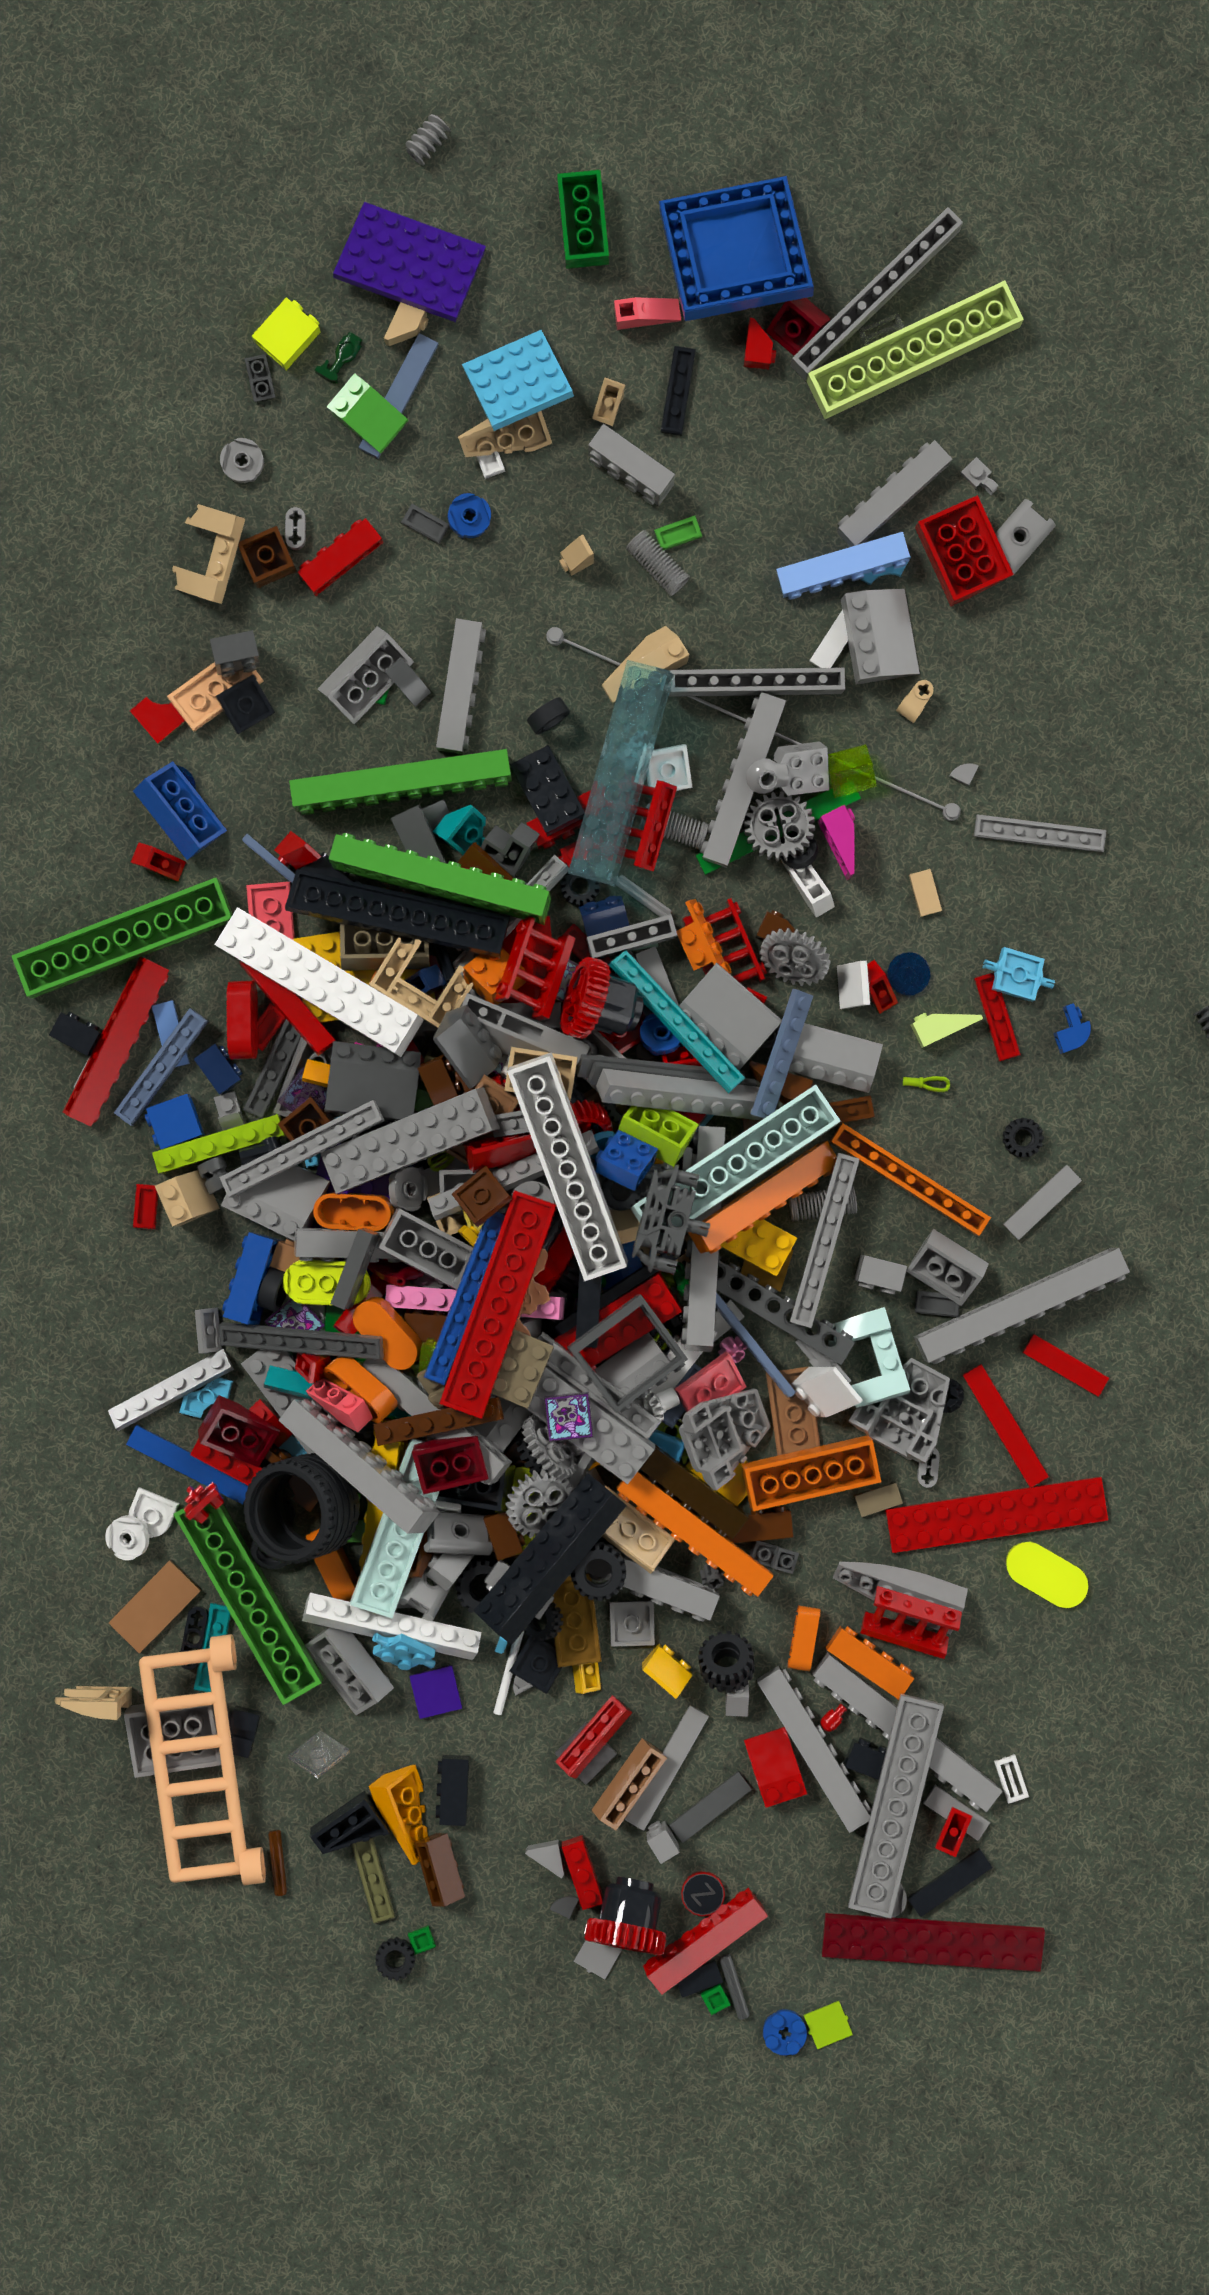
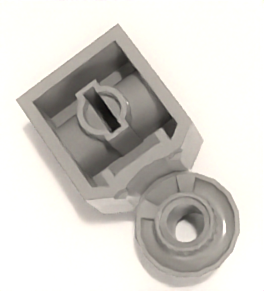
M820 741L778 747L773 760L762 758L755 761L749 767L746 776L747 784L752 791L760 794L772 792L775 788L779 787L787 796L829 790L828 748ZM769 773L768 779L762 782L763 775Z

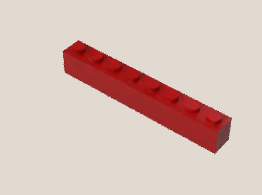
M140 956L63 1110L64 1114L88 1126H92L93 1122L95 1123L100 1116L99 1110L102 1104L108 1100L110 1096L109 1090L112 1084L117 1082L120 1075L119 1070L122 1064L127 1062L129 1050L132 1044L134 1045L139 1038L138 1032L141 1026L147 1022L148 1012L151 1006L157 1002L161 986H164L168 980V969Z

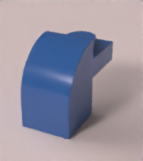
M1074 1003L1063 1007L1069 1028L1053 1033L1060 1054L1079 1048L1087 1041L1090 1035V1021L1081 1024L1082 1014L1079 1007H1075Z

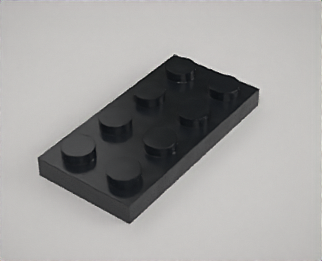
M549 745L510 764L547 837L586 817Z

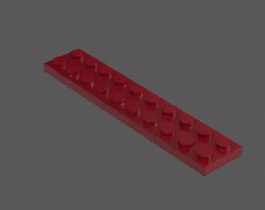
M825 1913L822 1957L1041 1972L1045 1930L1042 1927Z

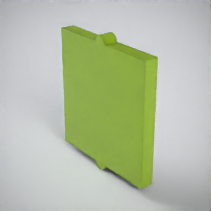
M839 2001L804 2014L809 2027L808 2033L812 2035L817 2049L853 2035L847 2021L848 2016L844 2014Z

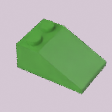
M355 373L327 406L336 419L380 454L409 421Z

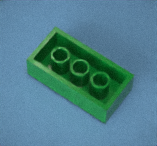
M601 170L557 174L566 269L609 265Z

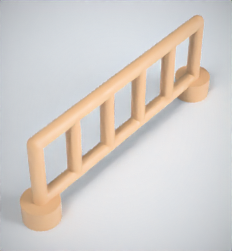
M233 1635L210 1637V1648L142 1657L139 1660V1668L170 1881L179 1883L241 1875L244 1886L265 1883L266 1867L263 1848L246 1849L222 1675L223 1671L236 1670L237 1668L236 1646ZM207 1662L211 1692L157 1698L153 1669ZM213 1705L216 1735L163 1741L159 1712ZM219 1748L223 1777L169 1784L166 1754ZM225 1790L228 1820L175 1826L171 1797ZM231 1833L235 1862L181 1868L178 1839Z

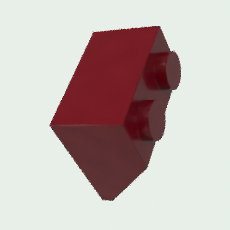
M807 298L786 301L765 332L795 356L828 324L831 318Z

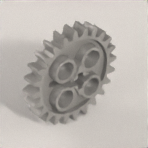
M783 791L780 792L779 797H776L774 792L771 794L772 798H768L764 794V801L761 802L756 799L757 807L750 806L751 813H746V819L749 821L744 822V827L748 828L745 830V836H750L747 842L748 844L754 843L752 846L753 851L760 849L759 856L767 853V860H770L772 855L775 856L777 862L780 856H783L785 861H787L789 854L796 858V851L804 853L803 846H810V842L807 839H813L811 832L815 831V825H812L815 822V818L809 817L812 814V810H805L807 802L799 804V796L793 800L792 795L784 797ZM775 809H778L780 823L783 827V837L785 840L784 844H782L780 841L779 828L777 826V819L774 812ZM786 811H791L794 813V815L791 817H785L783 813ZM765 815L772 817L770 821H763L761 818ZM790 831H795L798 833V835L794 838H791L787 835V833ZM769 835H773L777 839L773 842H769L765 838Z
M787 928L786 932L782 929H779L777 933L772 931L771 935L767 934L760 950L762 955L761 961H765L764 967H771L769 973L776 972V978L782 976L784 977V982L791 980L792 985L796 981L801 986H803L804 982L809 986L812 984V981L817 984L819 979H824L831 961L828 960L830 954L825 953L827 948L820 947L821 941L814 942V936L808 938L807 932L801 935L798 929L794 933L789 928Z
M534 1414L523 1421L524 1425H522L524 1431H522V1434L526 1437L523 1440L528 1443L527 1449L532 1451L531 1456L536 1457L537 1464L541 1463L543 1470L547 1469L549 1475H554L555 1479L566 1480L573 1475L578 1466L575 1463L577 1459L573 1456L576 1453L570 1448L572 1444L568 1443L567 1439L550 1440L548 1424Z
M543 1469L540 1474L533 1470L532 1477L525 1474L524 1482L518 1479L519 1486L511 1487L514 1494L507 1495L511 1501L505 1504L509 1509L506 1511V1514L510 1517L508 1520L514 1529L523 1536L527 1534L531 1539L534 1534H538L574 1489L568 1479H555L554 1475L550 1476Z

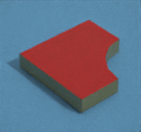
M147 697L130 710L158 745L186 723L172 703L158 704L152 702Z

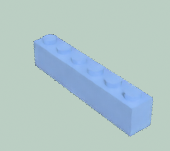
M900 532L776 569L783 597H788L791 600L800 597L803 592L816 593L827 585H831V587L842 585L843 581L847 579H852V581L860 580L867 573L872 572L873 575L885 572V568L894 566V569L903 567L910 560V555L904 534Z

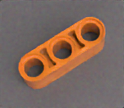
M798 1605V1615L795 1618L794 1637H792L789 1653L791 1657L788 1659V1668L810 1672L820 1609Z

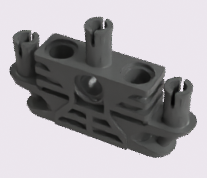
M679 1165L659 1173L655 1169L650 1181L632 1252V1257L634 1258L637 1255L648 1267L650 1273L652 1269L674 1275L676 1268L673 1267L677 1266L678 1261L659 1257L656 1254L666 1252V1255L670 1256L673 1254V1257L678 1258L686 1231L707 1237L710 1223L689 1218L696 1191L691 1190V1192H688L687 1188L681 1190L679 1186L674 1185L676 1182L696 1188L700 1175L679 1170ZM658 1179H669L667 1186L659 1184ZM670 1191H673L670 1205H667ZM665 1211L670 1212L671 1214L666 1219V1226H662ZM672 1217H679L682 1220V1226H673L671 1223ZM663 1232L660 1245L656 1247L659 1234ZM640 1246L650 1248L649 1255L643 1253L639 1249Z

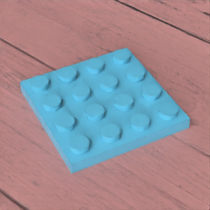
M542 330L462 364L493 431L574 397L573 391Z

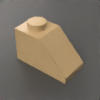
M400 302L384 337L385 344L391 346L418 336L420 330L424 331L429 319L426 318V311Z
M584 535L579 536L560 552L561 560H559V563L564 572L569 571L571 576L594 563V553Z

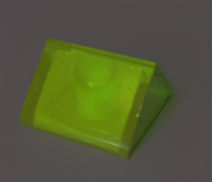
M866 744L828 754V772L834 798L877 787L873 763Z

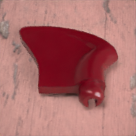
M379 1260V1262H369L368 1269L373 1274L390 1284L400 1287L404 1286L407 1281L416 1280L424 1276V1273L403 1262L392 1263L388 1262V1260Z

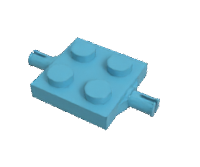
M1003 947L1001 949L997 963L986 959L983 963V969L994 971L995 978L992 990L1031 1002L1035 1001L1037 990L1040 986L1052 989L1055 980L1043 977L1042 969L1045 959Z
M379 1633L373 1635L372 1641L378 1643L373 1648V1655L381 1658L382 1661L390 1662L401 1670H409L419 1664H423L430 1669L434 1668L436 1661L432 1659L435 1657L434 1648L402 1633L395 1637H384Z

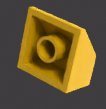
M658 1644L642 1662V1670L676 1699L692 1677V1671H690L692 1667L684 1659L679 1661L673 1656L675 1652L668 1645L662 1646Z

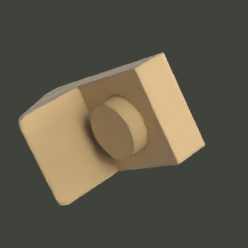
M604 378L592 419L611 426L614 425L620 403L624 397L625 384Z

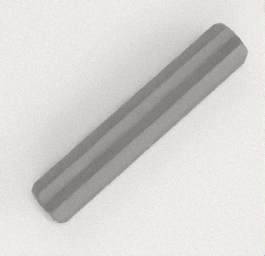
M620 875L616 880V886L659 917L672 913L668 907L625 876Z

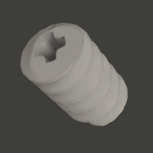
M433 114L428 116L429 121L423 122V128L419 127L417 134L411 136L412 141L408 140L406 142V151L422 166L425 165L422 157L431 158L427 151L430 150L435 153L436 149L433 144L441 146L442 143L439 137L446 140L445 131L451 132L446 123Z

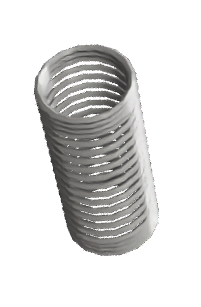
M643 530L631 540L626 550L633 555V558H636L638 563H641V566H644V569L654 577V580H657V583H660V586L665 589L669 596H672L687 583L690 576L686 572L684 573L681 567L678 568L679 564L670 559L671 556L665 553L663 547L659 548L660 544L657 545V542H654L655 539L649 536L647 530Z
M648 803L646 808L649 809L651 804ZM674 811L671 818L669 815L664 837L666 836L667 839L670 837V840L674 837V841L677 840L678 843L680 840L682 844L685 841V845L691 846L692 844V847L701 850L710 824L705 822L701 824V821H699L696 826L697 819L693 823V818H691L689 823L690 817L687 818L685 823L686 815L681 822L682 814L678 819L679 813H677L674 819ZM647 817L642 818L639 829L644 830Z
M853 1186L846 1205L847 1214L857 1213L856 1194ZM819 1190V1193L815 1191V1194L813 1191L811 1194L810 1192H807V1194L804 1192L796 1198H788L791 1220L799 1221L797 1206L799 1202L800 1216L803 1221L801 1198L805 1220H807L805 1198L809 1219H811L809 1198L812 1217L815 1219L814 1198L816 1217L819 1218L817 1198L821 1214V1198L824 1204V1194L826 1197L827 1190Z

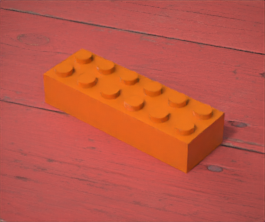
M869 1436L741 1464L749 1505L753 1511L881 1483L874 1443Z

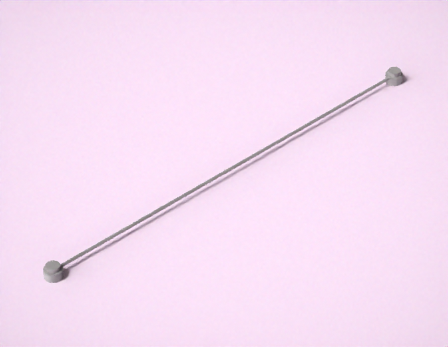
M552 627L547 631L546 638L550 645L557 646L565 642L617 666L621 664L564 639V634L560 628ZM659 680L654 681L668 688V684ZM687 696L705 705H708L714 709H717L723 713H726L732 717H735L741 721H747V719L743 717H740L734 713H731L698 697ZM775 732L774 734L775 736H778L793 744H801L777 732ZM828 756L829 760L942 809L943 817L947 821H955L960 816V807L955 803H949L945 807Z

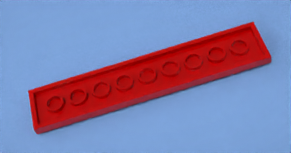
M514 1190L439 1404L483 1419L557 1208L556 1204Z
M1101 1476L885 1509L892 1553L1108 1521Z

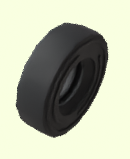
M792 831L787 835L791 838H794L798 835V833ZM784 838L781 840L782 844L785 843ZM815 838L807 839L810 842V846L807 847L803 855L793 858L789 854L787 861H785L783 856H780L783 863L795 869L811 865L818 854V844Z

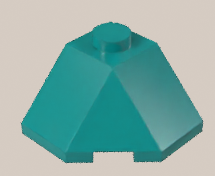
M468 805L446 814L433 833L463 856L474 842L481 847L485 839L483 837V826H486V817L475 807Z

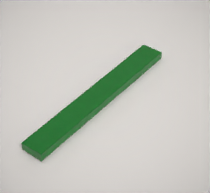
M852 779L805 801L807 802L805 810L811 809L812 814L809 817H814L815 821H817L821 816L843 805L846 807L860 800L861 797ZM786 811L783 813V815L785 817H791L794 815V813L791 811ZM777 815L776 819L777 826L779 828L780 838H783V827L780 823V815ZM745 831L738 835L729 863L754 852L752 850L754 843L748 844L747 839L750 836H745ZM769 835L765 839L769 842H773L777 838L773 835ZM702 853L695 855L704 875L722 867L703 860L704 854Z

